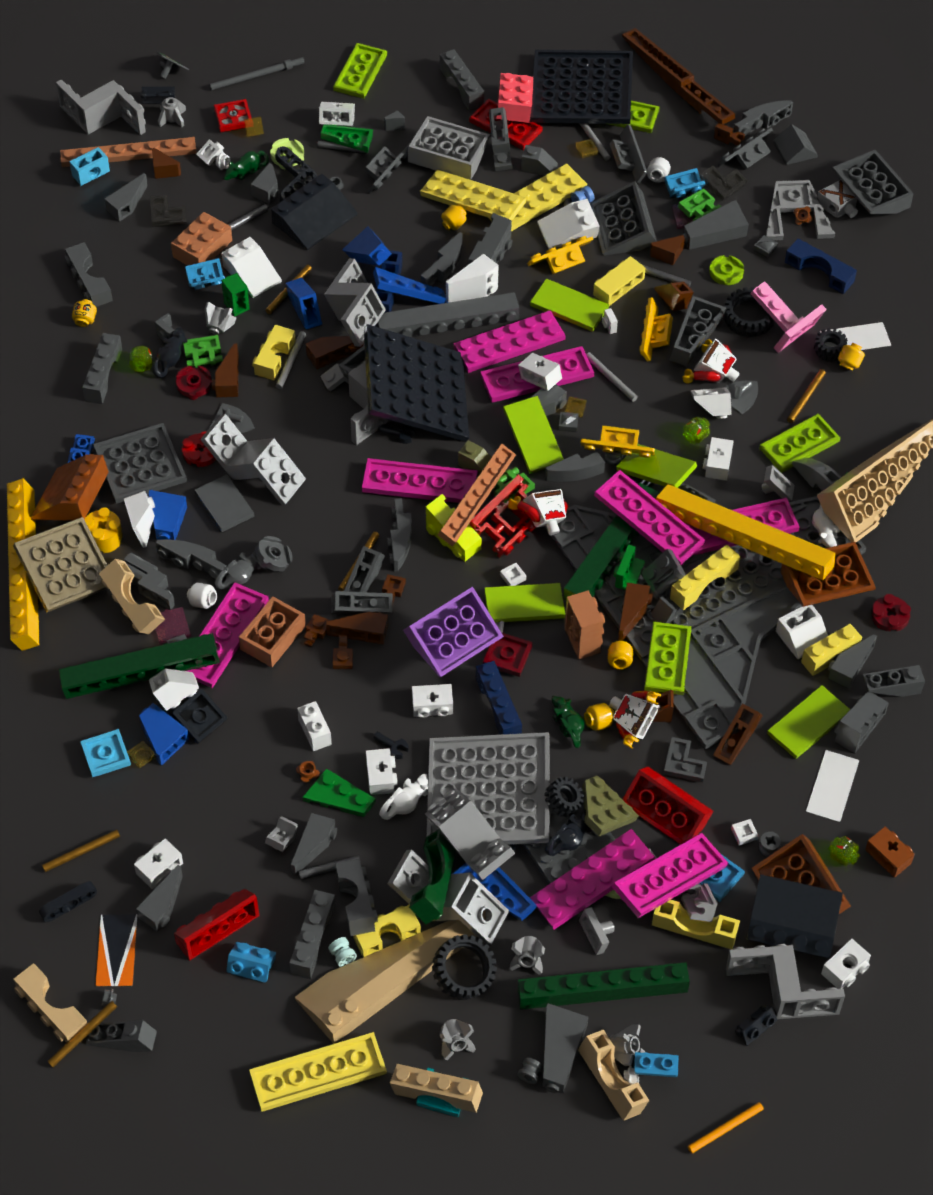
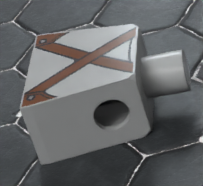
M842 180L818 191L817 200L819 204L834 217L847 214L850 218H853L858 213V210L855 208L857 198Z

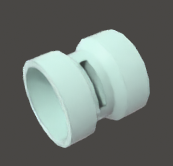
M346 937L336 939L328 947L331 954L335 955V961L340 967L353 962L357 957L355 951L349 947L350 943Z

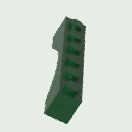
M439 829L426 837L423 847L429 866V883L412 895L409 908L425 924L432 920H438L443 914L446 893L456 855V850Z

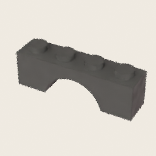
M455 49L441 53L440 70L447 79L452 77L455 80L465 106L469 111L481 107L484 104V90Z
M85 242L66 248L65 263L67 267H71L72 276L74 279L77 278L78 287L84 291L85 299L92 301L95 307L113 301L111 289L105 278L93 277L86 273L93 266V262Z
M102 334L82 387L86 402L103 404L108 391V377L113 362L118 363L122 352L120 335Z
M360 859L335 863L340 892L349 893L356 897L351 904L345 906L350 936L375 932V923L378 922L376 910H372L374 907L373 896L368 895V893H371L369 880L365 881L367 878L365 866L361 867Z
M314 890L290 960L291 974L308 979L312 978L317 963L321 938L327 924H330L335 909L334 894Z

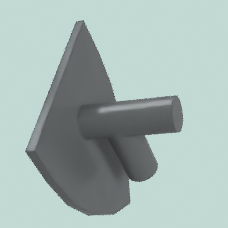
M156 52L168 59L167 62L164 60L160 61V66L163 67L160 74L161 77L166 79L173 63L189 70L164 54Z
M737 381L723 387H727L730 392L731 407L741 415L751 408L757 398V381Z
M225 403L221 404L211 424L212 426L221 414H226L241 433L255 429L251 419L245 412Z

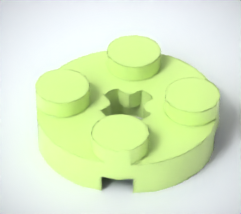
M282 138L273 143L270 150L271 159L281 169L285 168L275 159V153L279 147L289 148L304 161V147L298 140L289 141V138Z

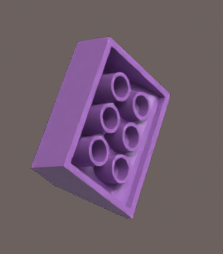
M473 587L403 630L412 646L439 677H442L504 637Z

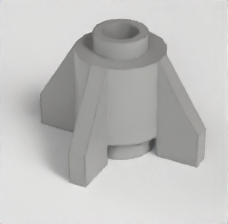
M173 97L164 99L160 104L161 113L158 125L161 127L168 121L170 123L176 122L179 126L183 127L184 121L181 114L186 111V106Z
M207 302L205 316L206 327L209 329V332L218 335L233 326L236 321V317L231 315L233 309L216 307L212 303Z
M525 936L514 942L512 950L516 955L510 963V969L513 971L521 965L523 967H532L538 975L542 974L543 966L540 956L544 955L545 948L541 942L533 936Z
M457 1019L447 1020L442 1025L440 1037L443 1041L442 1055L445 1060H448L454 1054L453 1051L458 1052L464 1048L471 1052L476 1050L474 1044L468 1038L474 1032L472 1025Z
M639 1024L630 1025L621 1032L609 1037L615 1047L614 1058L624 1066L632 1065L635 1052H645L640 1048L639 1039L636 1037L639 1036L641 1028Z

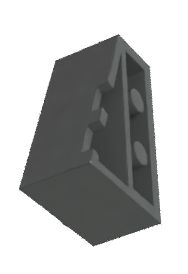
M495 213L492 214V223L489 228L485 227L483 232L486 234L482 241L478 240L469 257L468 265L482 254H485L495 263L502 261L506 250L511 248L513 242L511 240L512 220Z
M867 692L864 696L861 695L854 707L849 710L836 727L835 742L855 754L886 714L889 703L871 692Z

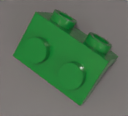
M628 545L626 551H622L619 562L621 564L615 567L613 574L616 577V588L626 590L627 583L637 584L645 561L634 558L635 546Z

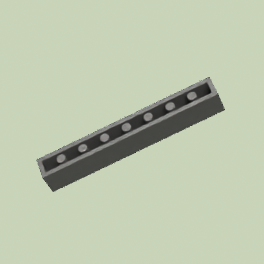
M513 292L383 313L376 326L409 337L519 320V305L516 294Z

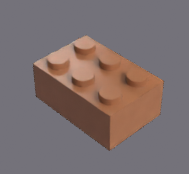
M203 212L171 243L173 257L186 265L213 260L232 242L231 226Z
M589 590L568 596L566 601L564 629L578 659L599 654L603 644L602 634H604L603 624L605 623L603 613L598 611L596 598L591 596Z
M272 597L239 636L240 650L273 667L306 627L305 614Z

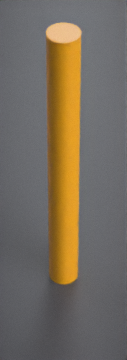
M760 1102L756 1103L688 1145L689 1152L693 1154L764 1110Z

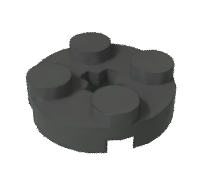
M264 537L256 545L255 553L259 560V565L263 569L283 572L292 561V552L287 545L284 547L281 544L282 540L277 537Z

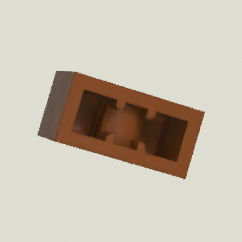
M886 826L868 840L865 849L894 878L912 864L915 855L912 849L901 842L896 833L890 831Z

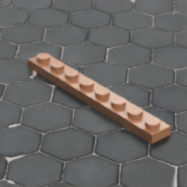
M195 137L98 146L108 157V162L153 158V148L168 156L197 154ZM97 147L60 150L62 167H69L71 160Z
M503 444L498 447L438 533V536L452 547L516 456L514 452Z

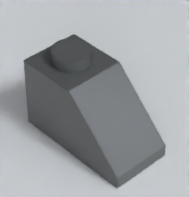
M525 145L522 154L521 171L547 175L557 169L558 163L543 148Z
M271 163L251 183L252 196L268 204L279 193L277 178Z

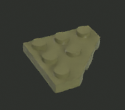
M599 776L587 779L583 783L582 791L585 794L583 806L584 810H586L585 823L598 836L636 821L639 815Z

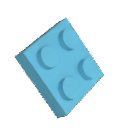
M119 729L80 741L92 778L131 765Z

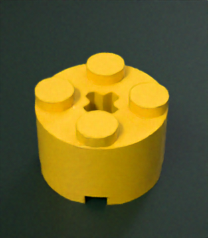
M101 508L85 517L84 520L100 551L109 553L120 546L123 533L120 519L114 512L108 508Z

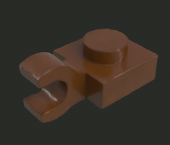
M719 122L715 126L714 139L728 145L732 142L737 146L740 145L741 140H744L745 134L742 132L733 133V128Z
M387 574L382 593L393 594V607L395 596L401 598L406 578Z
M314 614L305 627L307 633L304 636V639H306L304 644L312 647L317 637L323 639L327 633L326 623L331 620Z
M339 635V648H333V669H353V649L347 648V635Z

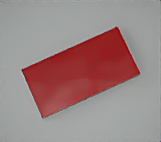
M488 99L469 117V122L491 133L489 110L497 108V103ZM494 116V120H495V121H500V120H501V119H496V116ZM507 120L510 144L523 151L525 145H529L543 131V127L529 121V123Z

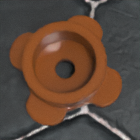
M806 206L805 208H796L794 210L797 225L812 222L810 207Z
M305 761L296 768V772L301 775L303 782H308L309 779L317 778L320 775L313 761Z

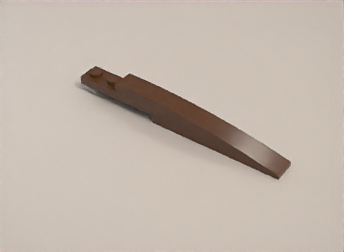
M634 28L622 34V37L633 50L700 114L706 112L721 124H726L735 119V113L695 82L694 75L640 31Z

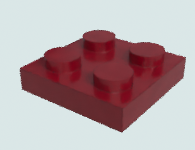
M502 633L504 637L489 646L483 664L495 661L499 671L520 677L533 642Z

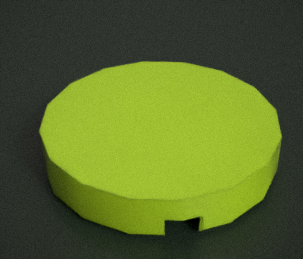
M725 255L715 258L711 262L709 269L710 277L715 282L722 285H734L743 278L744 265L739 259L734 256L724 257Z

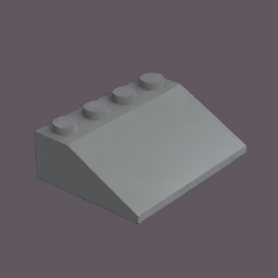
M427 116L408 146V162L436 171L438 169L471 180L477 171L490 134Z

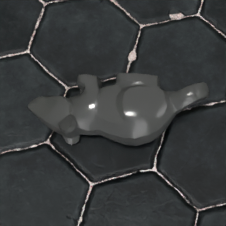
M255 551L249 557H246L245 553L242 552L239 555L238 561L233 560L220 572L215 580V586L218 589H225L230 584L238 583L241 585L246 583L255 569H261Z

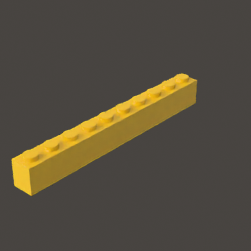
M24 478L7 484L10 640L22 651L39 646L38 595L13 547L14 543L36 535L35 520L31 518L35 510V492Z
M669 484L656 497L658 502L684 523L818 579L824 580L834 568L835 552Z

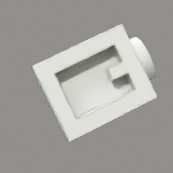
M209 139L196 155L210 166L220 154H225L222 151L224 147L220 143H214Z

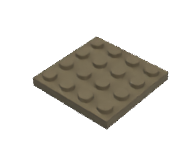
M83 517L23 539L13 545L46 613L108 589L103 585V579L99 575L108 565Z

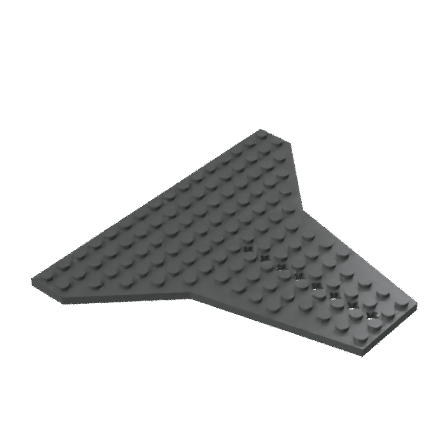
M818 497L789 502L800 527L798 532L790 534L822 548H828L818 543L821 537L812 523L813 514L820 507ZM579 505L567 508L566 518L558 523L560 532L551 535V537L576 571L617 514ZM841 530L837 533L838 539H835L837 546L851 543ZM641 534L637 537L634 536L631 545L635 546L634 558L645 561L642 571L663 553ZM810 536H812L813 538L817 537V539L811 540ZM861 540L857 541L856 545L862 555L866 551V546ZM739 545L731 547L740 555L738 570L732 573L735 576L738 575L737 579L731 578V575L726 579L722 577L716 578L704 588L697 601L685 610H682L670 599L672 585L663 592L662 596L675 607L674 620L669 624L692 626L684 695L674 694L673 706L704 749L721 742L742 703H746L760 642L776 629L779 618L802 607L786 586L780 572L782 563ZM719 550L693 555L681 567L685 574H688ZM765 558V560H770V562L764 563L763 559ZM621 562L615 563L611 575L605 577L602 588L600 590L597 589L595 592V598L618 630L620 629L626 590L615 587L616 577L613 574L615 567L620 566ZM747 566L750 568L754 567V571L747 570ZM673 572L669 574L662 582H660L658 586H660L666 579H668L673 574ZM640 574L637 584L648 585L643 575ZM715 582L723 584L719 587L715 585ZM652 597V604L647 605V611L625 637L646 668L648 665L653 622H658L651 615L659 599L657 600ZM739 724L732 731V735L739 732Z

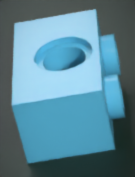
M99 147L70 161L72 176L81 186L110 172L108 157Z

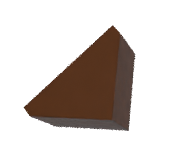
M156 148L152 149L155 179L181 175L180 162Z
M684 235L652 242L650 256L674 265L683 251Z
M668 690L662 693L661 697L658 696L656 698V703L660 705V708L652 722L672 721L673 690Z

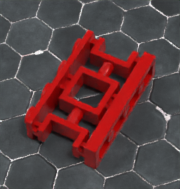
M519 474L469 523L479 536L485 531L497 543L492 550L498 553L497 556L499 558L504 554L507 556L514 549L513 545L516 542L519 544L523 541L527 531L532 532L536 528L532 520L526 523L529 517L519 509H510L521 519L514 527H511L500 516L509 508V500L506 503L504 501L517 489L518 492L515 497L519 496L521 501L528 497L524 493L528 485L522 483L524 479ZM494 512L495 514L493 515L491 520L495 522L497 526L493 528L490 524L486 522L481 527L480 525ZM504 531L511 537L516 532L517 534L502 547L506 539L500 533Z

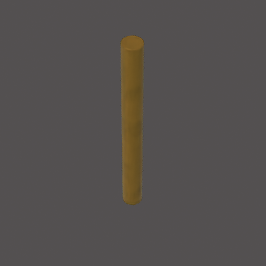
M306 265L293 280L304 279L312 270V267ZM287 288L265 309L268 314H271L288 296Z
M819 370L788 416L787 421L789 423L795 421L825 376L826 372L824 370Z
M373 532L365 547L372 549L380 536L379 533ZM357 559L338 587L339 591L345 590Z
M116 829L43 864L42 867L47 872L119 838L120 834Z
M113 1001L108 1003L51 1057L48 1063L55 1067L117 1008Z

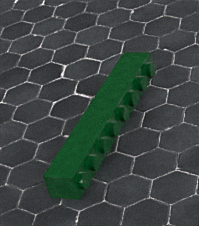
M642 483L638 484L655 499L659 495L658 491ZM616 515L564 587L563 599L567 600L568 596L588 590L591 596L594 597L596 590L602 588L605 577L611 575L615 563H619L622 551H625L627 546L632 544L634 536L637 537L640 533Z
M212 633L131 653L128 652L114 657H106L105 659L93 662L89 661L76 666H68L59 669L62 690L66 699L146 681L164 669L188 671L218 664L220 660Z
M684 962L518 979L517 992L520 1010L542 1008L546 1007L547 1004L561 1006L688 993L690 980L687 963Z

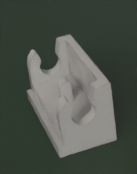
M697 884L691 887L690 890H695V893L692 895L682 894L681 900L690 919L707 922L713 921L717 902L708 884Z

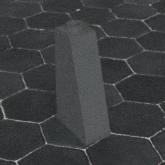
M737 200L685 225L684 233H682L685 237L684 244L686 243L688 249L691 250L746 237L749 224Z
M551 1004L546 1006L543 1087L552 1093H564L587 1028L588 1016Z

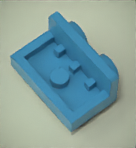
M697 168L665 176L664 178L670 197L676 196V198H680L689 192L695 194L702 190L705 185V181L700 179Z
M219 258L184 266L189 287H194L195 290L204 288V284L211 283V285L221 284V280L225 278Z
M236 942L228 955L227 972L265 983L268 980L269 970L276 959V952L266 948L251 946L247 943Z
M635 1052L634 1073L639 1075L677 1077L679 1055Z

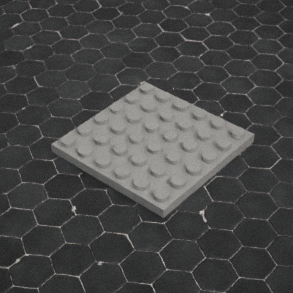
M549 732L430 738L428 808L433 803H439L444 799L443 796L448 791L457 788L473 802L496 834L506 844L549 843L550 809L548 805L550 803L545 801L547 797L544 796L546 788L550 785ZM427 818L428 836L439 828Z

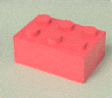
M501 73L497 108L503 107L506 110L507 120L529 123L532 108L533 77ZM496 115V119L502 120L501 115Z

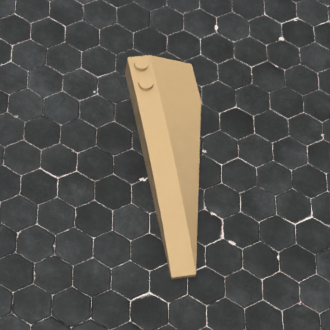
M933 419L882 449L817 495L824 513L851 542L859 541L878 526L879 519L886 515L887 508L893 505L895 497L901 494L913 477V472L921 466L920 462L929 455L928 451L933 448Z
M485 910L482 913L484 920L486 919ZM460 920L446 921L328 972L295 996V1000L330 1041L336 1044L429 974L434 965L432 961L435 953L443 943L457 935L467 934L468 937L476 935ZM455 948L450 951L446 960L462 948Z

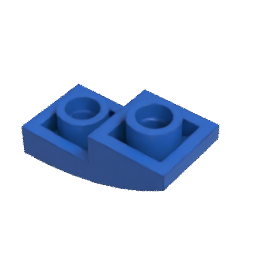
M76 434L73 448L70 450L68 463L92 453L95 442L94 436Z

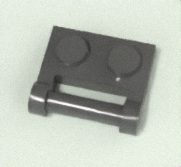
M666 549L641 572L648 586H650L651 594L657 600L663 596V592L673 583L686 575L673 551L670 549ZM673 572V574L668 579H666L660 586H658L660 582H662L669 574Z

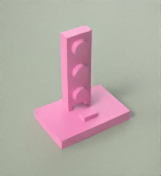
M765 281L750 293L785 332L774 347L778 353L812 328L827 310L823 305H820L805 318L802 316L798 319Z

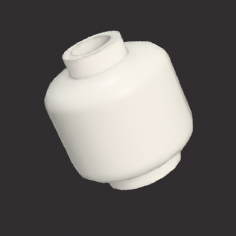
M656 157L651 160L647 169L649 179L657 183L665 181V176H668L670 172L669 162L662 157Z
M195 583L189 588L187 598L193 607L208 609L215 604L217 593L212 585Z

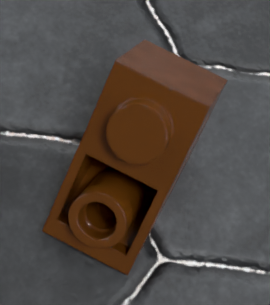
M685 282L670 283L654 288L673 311L687 309L694 293Z

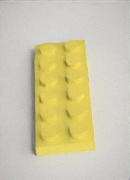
M565 164L515 192L514 194L525 197L526 203L512 220L511 231L561 204L567 198H571V193L580 191L582 187L587 186V183L568 164Z
M438 169L420 190L423 197L448 205H460L466 211L491 218L492 214L495 213L513 220L526 203V198Z
M374 1032L249 1069L261 1112L387 1074Z

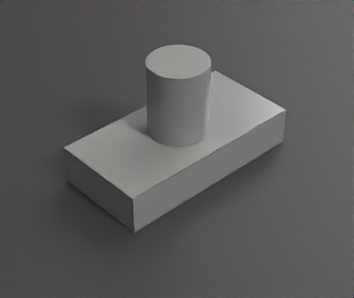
M773 465L766 467L765 483L762 484L763 492L768 494L775 491L782 499L787 498L788 501H791L795 485Z
M592 907L584 909L579 922L595 954H602L609 944L606 934L614 932V925L612 921L599 923Z

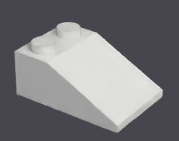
M588 199L572 202L537 221L548 249L561 248V245L567 242L576 243L577 239L583 236L587 238L593 237V239L598 237L599 224Z
M251 237L222 252L223 267L231 275L237 273L247 285L248 293L252 298L282 282L261 247Z
M482 254L446 281V303L487 297L493 294L498 289V264L485 254Z

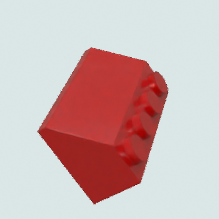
M650 767L639 769L622 799L641 818L680 845L697 836L713 813V810Z
M246 889L234 892L224 902L215 904L210 911L198 915L188 925L179 927L174 933L175 941L189 961L259 917L256 895Z

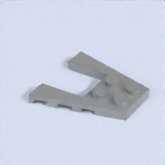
M810 180L776 181L766 234L768 238L783 240L784 234L780 213L794 212L796 208H805L806 206L810 207L811 211H813L817 239L835 237V232L832 231L830 221L825 216L824 209L817 200L818 196Z

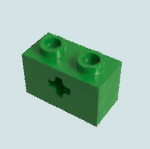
M235 273L222 279L224 304L227 308L233 309V316L235 317L250 310L248 288L240 276Z

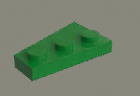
M324 124L321 131V139L367 153L373 137V129Z
M328 769L323 772L303 796L304 802L319 803L320 806L338 808L342 812L364 817L376 803L374 797Z

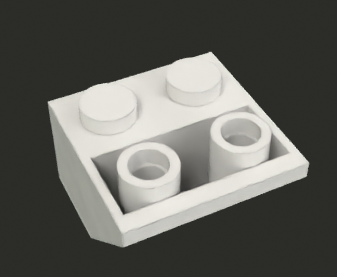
M813 605L800 607L779 618L777 622L776 633L797 659L802 658L804 649L828 636L822 617Z
M164 669L149 679L152 693L166 711L170 708H176L181 703V700L193 696L197 689H199L193 672Z

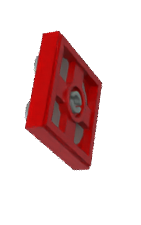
M246 99L214 105L220 132L253 127Z

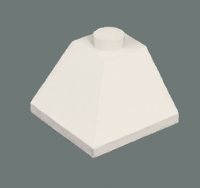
M727 387L691 390L694 400L712 416L722 419L727 418V415H731V395Z
M143 491L124 498L132 528L144 548L147 547L155 515L152 508H155L152 497L148 498L146 492Z

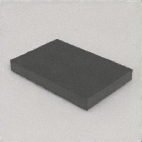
M228 475L194 490L195 495L221 532L255 517L253 510Z

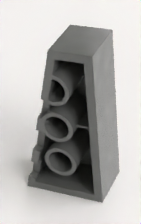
M693 296L675 342L670 361L687 366L702 347V344L705 343L722 321L726 307Z

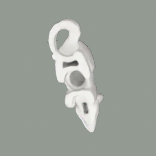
M820 504L819 509L814 512L812 517L813 526L821 537L818 543L828 548L837 546L835 539H838L837 533L840 532V529L824 513Z
M427 774L419 776L415 783H411L409 778L406 779L403 789L399 787L382 806L379 813L381 818L388 820L396 814L403 815L414 811L419 798L422 795L426 796L428 794Z

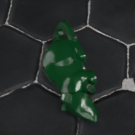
M249 151L238 162L233 163L230 161L223 179L230 180L240 175L239 179L243 180L246 173L254 174L258 169L268 164V154L264 151H258L257 153ZM261 157L265 158L263 163H261Z
M552 696L551 700L555 706L553 708L555 712L553 719L556 722L561 721L562 726H559L561 732L566 738L571 737L574 747L579 748L581 746L580 735L585 724L583 717L573 710L570 705V698L565 699Z

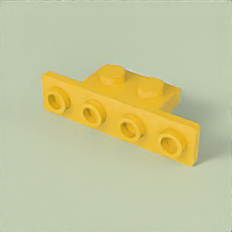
M583 236L577 239L576 243L567 242L561 245L562 248L558 250L552 248L547 250V254L542 256L540 253L533 255L527 264L531 266L547 260L552 274L585 262L580 247L593 241V237L587 238Z
M652 297L648 298V305H646V318H644V331L642 332V344L640 345V354L644 356L647 362L651 361L653 348L669 345L673 321L671 314L658 316V306Z
M602 426L600 441L581 439V446H584V449L587 450L599 448L608 453H613L615 450L621 451V454L624 455L637 453L639 456L649 458L650 455H655V448L637 446L639 430Z

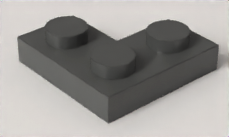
M672 737L664 775L703 783L707 762L688 758L691 741Z

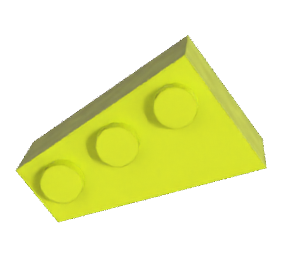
M441 494L426 506V530L430 535L438 538L443 546L451 549L456 557H460L466 562L481 550L482 538L469 524L453 547L438 536V533L455 510V508L451 509L444 502L446 497Z

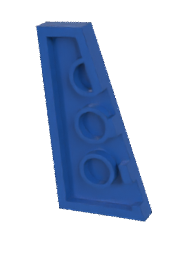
M377 267L374 268L373 275L377 289L439 304L445 303V293L438 287H432Z
M466 863L453 873H471L509 910V914L521 921L537 908V905L500 867L483 880Z

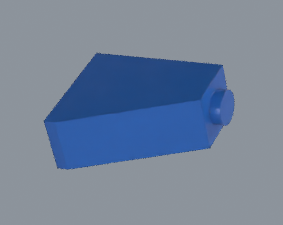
M369 226L342 249L351 259H355L358 263L377 266L381 265L392 254Z
M303 278L287 282L286 288L289 300L304 328L310 329L322 325L316 293Z
M149 490V497H152L155 508L152 509L155 515L153 522L156 539L176 540L187 510L186 496Z
M154 703L144 708L139 715L141 727L158 763L162 766L189 740L188 729Z

